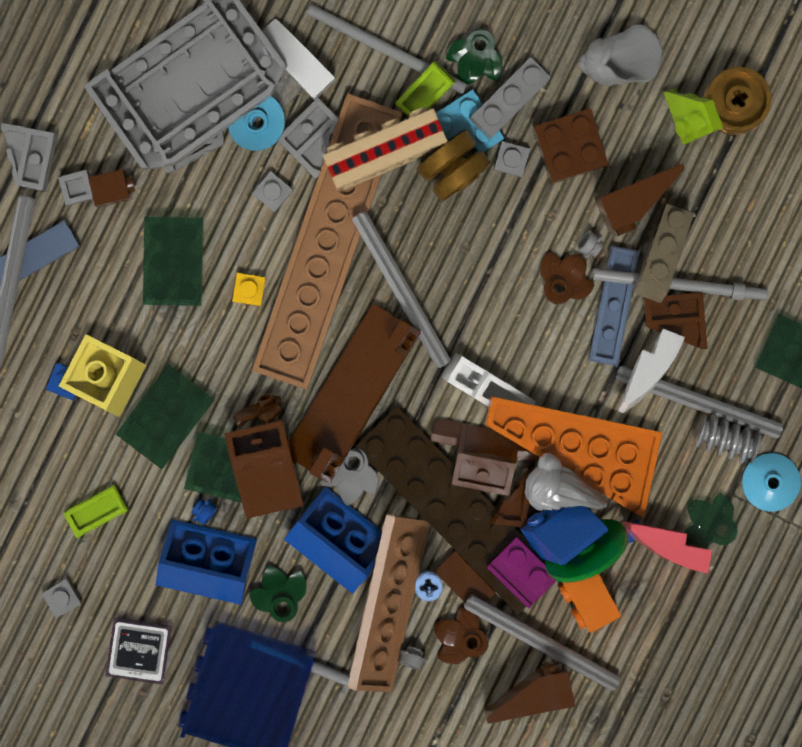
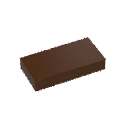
M456 551L449 555L434 570L464 603L471 594L487 602L496 593Z

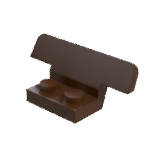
M448 420L436 421L430 440L458 447L451 485L507 496L510 494L517 458L538 462L540 458L493 429Z

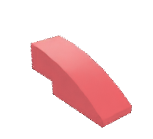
M622 522L626 531L649 551L680 566L708 574L712 550L685 544L686 533L633 522Z

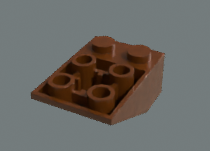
M284 420L224 434L246 519L304 506Z

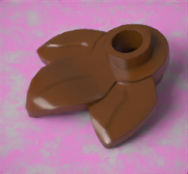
M552 251L545 255L540 266V274L545 281L543 292L549 302L564 304L569 299H584L591 293L594 283L587 278H583L586 273L587 264L582 254L570 255L563 261ZM554 286H562L563 293H557L554 290Z
M265 394L259 397L256 404L247 406L234 414L233 419H235L237 427L239 428L247 421L257 417L264 423H270L282 412V399L280 396H274L273 394Z
M464 607L458 610L456 620L445 619L434 624L435 634L440 642L444 644L438 654V658L442 662L461 664L468 657L482 656L488 649L489 640L486 633L480 629L479 618ZM472 637L476 638L478 642L476 648H471L469 645V640Z

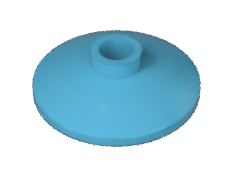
M271 96L228 127L229 133L233 140L245 149L252 151L265 150L273 146L283 134L285 128L284 111L279 102ZM261 117L263 125L256 128L254 121L256 118Z
M766 453L757 456L752 464L750 462L747 465L742 477V488L746 498L752 505L764 511H779L791 505L797 498L801 486L800 474L795 464L787 457L776 453ZM772 477L778 480V485L775 488L768 486V480Z

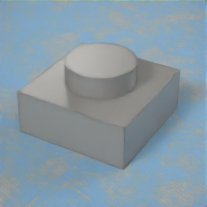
M502 141L494 170L522 178L530 149Z
M88 170L58 177L66 206L93 200L88 180Z
M270 171L252 194L275 213L294 190Z
M68 578L41 593L56 619L83 603Z

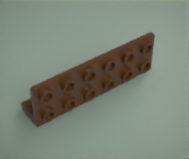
M371 305L290 440V447L295 462L308 469L309 473L318 479L331 483L420 336L421 332L377 305Z

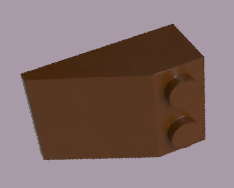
M683 163L599 198L596 204L608 233L616 231L617 236L636 229L635 223L646 215L685 169Z
M559 661L543 663L542 669L535 670L485 709L487 723L490 724L575 707L566 665H559Z

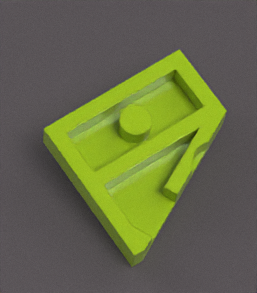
M676 88L663 92L675 123L676 132L683 145L723 128L712 99L699 98L696 94L692 93L683 95L678 93Z

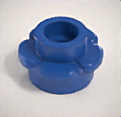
M211 498L207 501L201 499L193 508L191 513L195 515L193 518L194 522L198 521L204 526L213 517L218 507L212 503Z

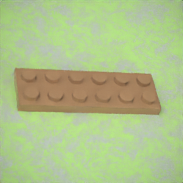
M386 514L380 545L375 558L373 576L369 584L368 598L362 615L361 629L356 642L353 664L349 672L347 688L356 691L392 692L398 661L401 655L399 652L402 650L415 593V584L419 576L430 527L426 520Z

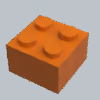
M599 574L582 581L561 582L557 585L567 603L572 601L576 607L571 612L581 629L586 627L592 633L622 617Z

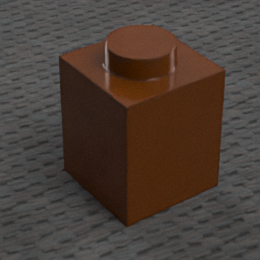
M120 169L88 177L96 207L100 208L133 200L131 193L135 192L132 175H127L125 170Z

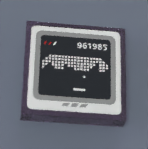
M115 617L113 619L105 676L163 685L172 626Z

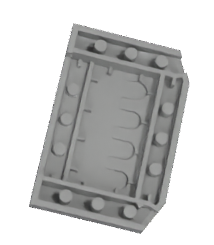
M203 0L204 4L112 70L106 69L84 85V88L143 170L178 164L269 99L277 88L287 66L240 0Z

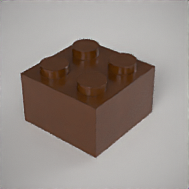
M591 108L534 126L533 133L550 185L605 168L609 165Z

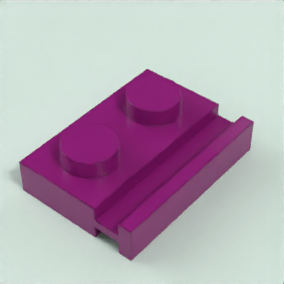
M517 537L487 566L528 609L556 582L547 572L545 564Z

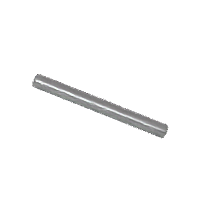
M24 195L18 197L0 285V368L6 348L35 203L34 198Z
M365 211L360 212L352 218L353 223L412 326L421 332L419 338L435 366L441 368L451 361L449 355L369 215Z
M620 366L616 380L628 384L633 369ZM660 380L650 392L711 415L715 414L719 418H726L730 422L739 423L741 426L750 427L752 430L760 431L774 438H779L783 430L782 423Z
M471 594L464 604L466 610L611 691H614L619 685L620 677L477 596Z

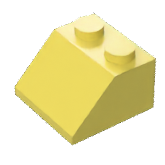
M86 334L59 387L120 417L147 365Z

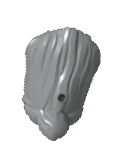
M634 25L619 34L594 40L589 45L586 54L580 57L578 67L586 75H589L594 82L603 86L607 85L610 87L614 84L619 85L631 82L646 83L657 75L661 66L663 50L655 33H652L644 25Z
M551 453L543 454L538 460V466L527 477L524 493L530 505L536 510H559L562 507L584 506L592 509L607 507V500L600 492L585 484L569 468L561 466L560 459Z

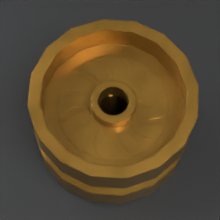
M734 67L724 70L708 84L703 93V97L714 101L723 126L718 131L727 135L737 136L751 131L765 120L771 108L772 95L769 84L761 74L750 68ZM737 97L740 100V106L738 104L734 106L731 100Z
M467 130L453 138L417 167V171L425 181H431L441 174L444 175L432 189L441 202L468 187L479 178V174L492 164L483 151H478L467 159L464 157L476 144V141Z

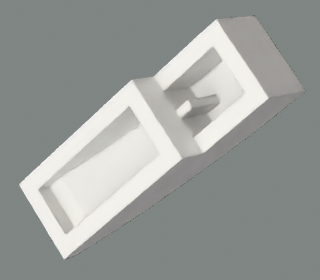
M276 18L262 30L286 64V72L314 101L336 81L335 77Z
M662 329L656 339L652 353L642 350L634 365L618 409L619 412H626L652 391L677 356L685 337Z
M456 352L440 377L488 407L491 396L531 405L536 403L532 398Z

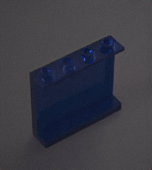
M216 621L212 628L207 627L202 644L207 645L204 656L199 655L194 672L199 674L196 684L191 682L186 699L191 702L188 711H182L178 727L183 728L180 737L185 738L188 734L227 747H289L317 651Z

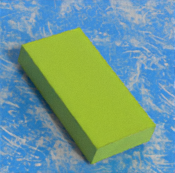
M434 61L395 104L408 117L410 116L409 113L422 107H426L428 111L456 83V80L437 61Z
M113 485L63 512L77 539L129 511L116 485Z

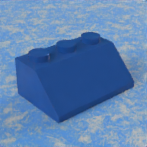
M325 487L284 540L353 594L375 567V558L379 549L382 531L351 506H346L341 498Z
M172 520L158 562L155 585L241 605L257 539Z

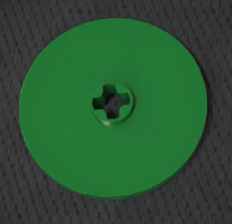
M599 519L606 525L608 531L565 565L545 560L547 572L556 581L568 583L582 581L603 572L621 557L628 545L629 537L623 524L612 519Z

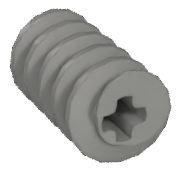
M706 415L699 428L695 447L699 448L705 441L707 442V452H710L714 446H718V456H721L725 450H729V460H732L736 454H739L740 464H743L747 458L751 459L752 464L761 444L762 433L756 431L751 436L750 427H745L740 432L739 423H734L729 428L728 419L724 418L718 424L717 415H711L708 420Z

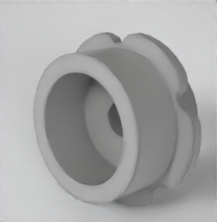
M591 230L583 235L577 250L583 253L584 258H588L590 255L593 257L598 255L603 247L602 235Z
M407 646L406 650H400L399 652L401 656L398 662L412 669L421 670L422 664L427 661L425 658H422L423 651Z

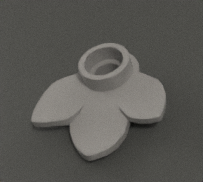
M351 448L331 483L321 480V485L326 487L338 486L340 496L344 504L348 506L360 498L363 490L369 493H376L379 479L376 471L369 466L366 453L359 448ZM353 457L359 459V465L356 468L351 465Z

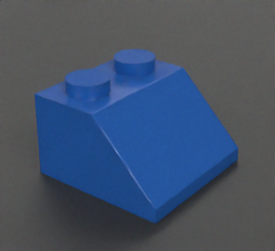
M584 506L544 510L532 515L527 520L528 523L521 528L522 533L538 558L560 565H565L608 531L606 525Z

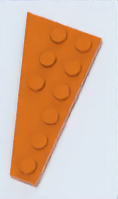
M491 396L485 421L487 427L538 457L545 453L556 455L561 461V466L569 468L585 484L638 516L645 517L663 432Z

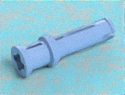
M431 570L422 572L415 584L417 595L424 601L437 599L442 592L440 577ZM431 579L432 584L426 585L425 580Z

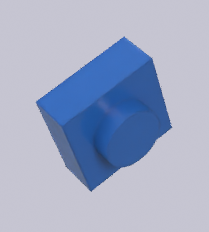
M56 363L46 390L70 400H75V394L59 387L68 366Z

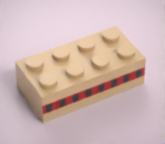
M426 107L419 108L409 113L410 119L399 122L398 118L381 125L382 130L372 134L368 130L354 137L355 142L344 146V143L340 142L328 147V153L323 155V158L338 193L434 153L447 144V139L434 109L427 111Z

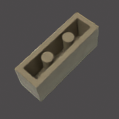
M666 203L658 218L633 292L634 294L659 303L663 301L669 291L694 213Z

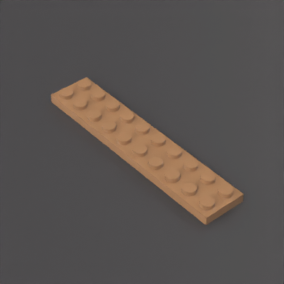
M347 93L329 147L343 142L344 146L355 142L354 137L368 130L372 134L382 130L381 125L397 118L400 122L403 112ZM324 160L252 371L308 390L361 236L352 218L363 211L367 212V214L369 213L381 175L338 193Z

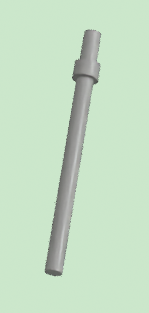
M311 4L307 11V15L422 74L430 66V64ZM453 77L456 83L451 89L463 94L468 84Z
M594 268L592 279L636 285L640 273ZM673 278L669 288L730 296V299L741 301L744 298L766 301L768 295L767 289L747 287L745 283L739 282L722 284Z

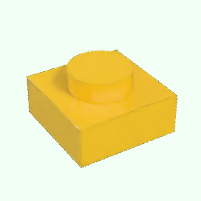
M237 273L232 302L262 307L266 277Z

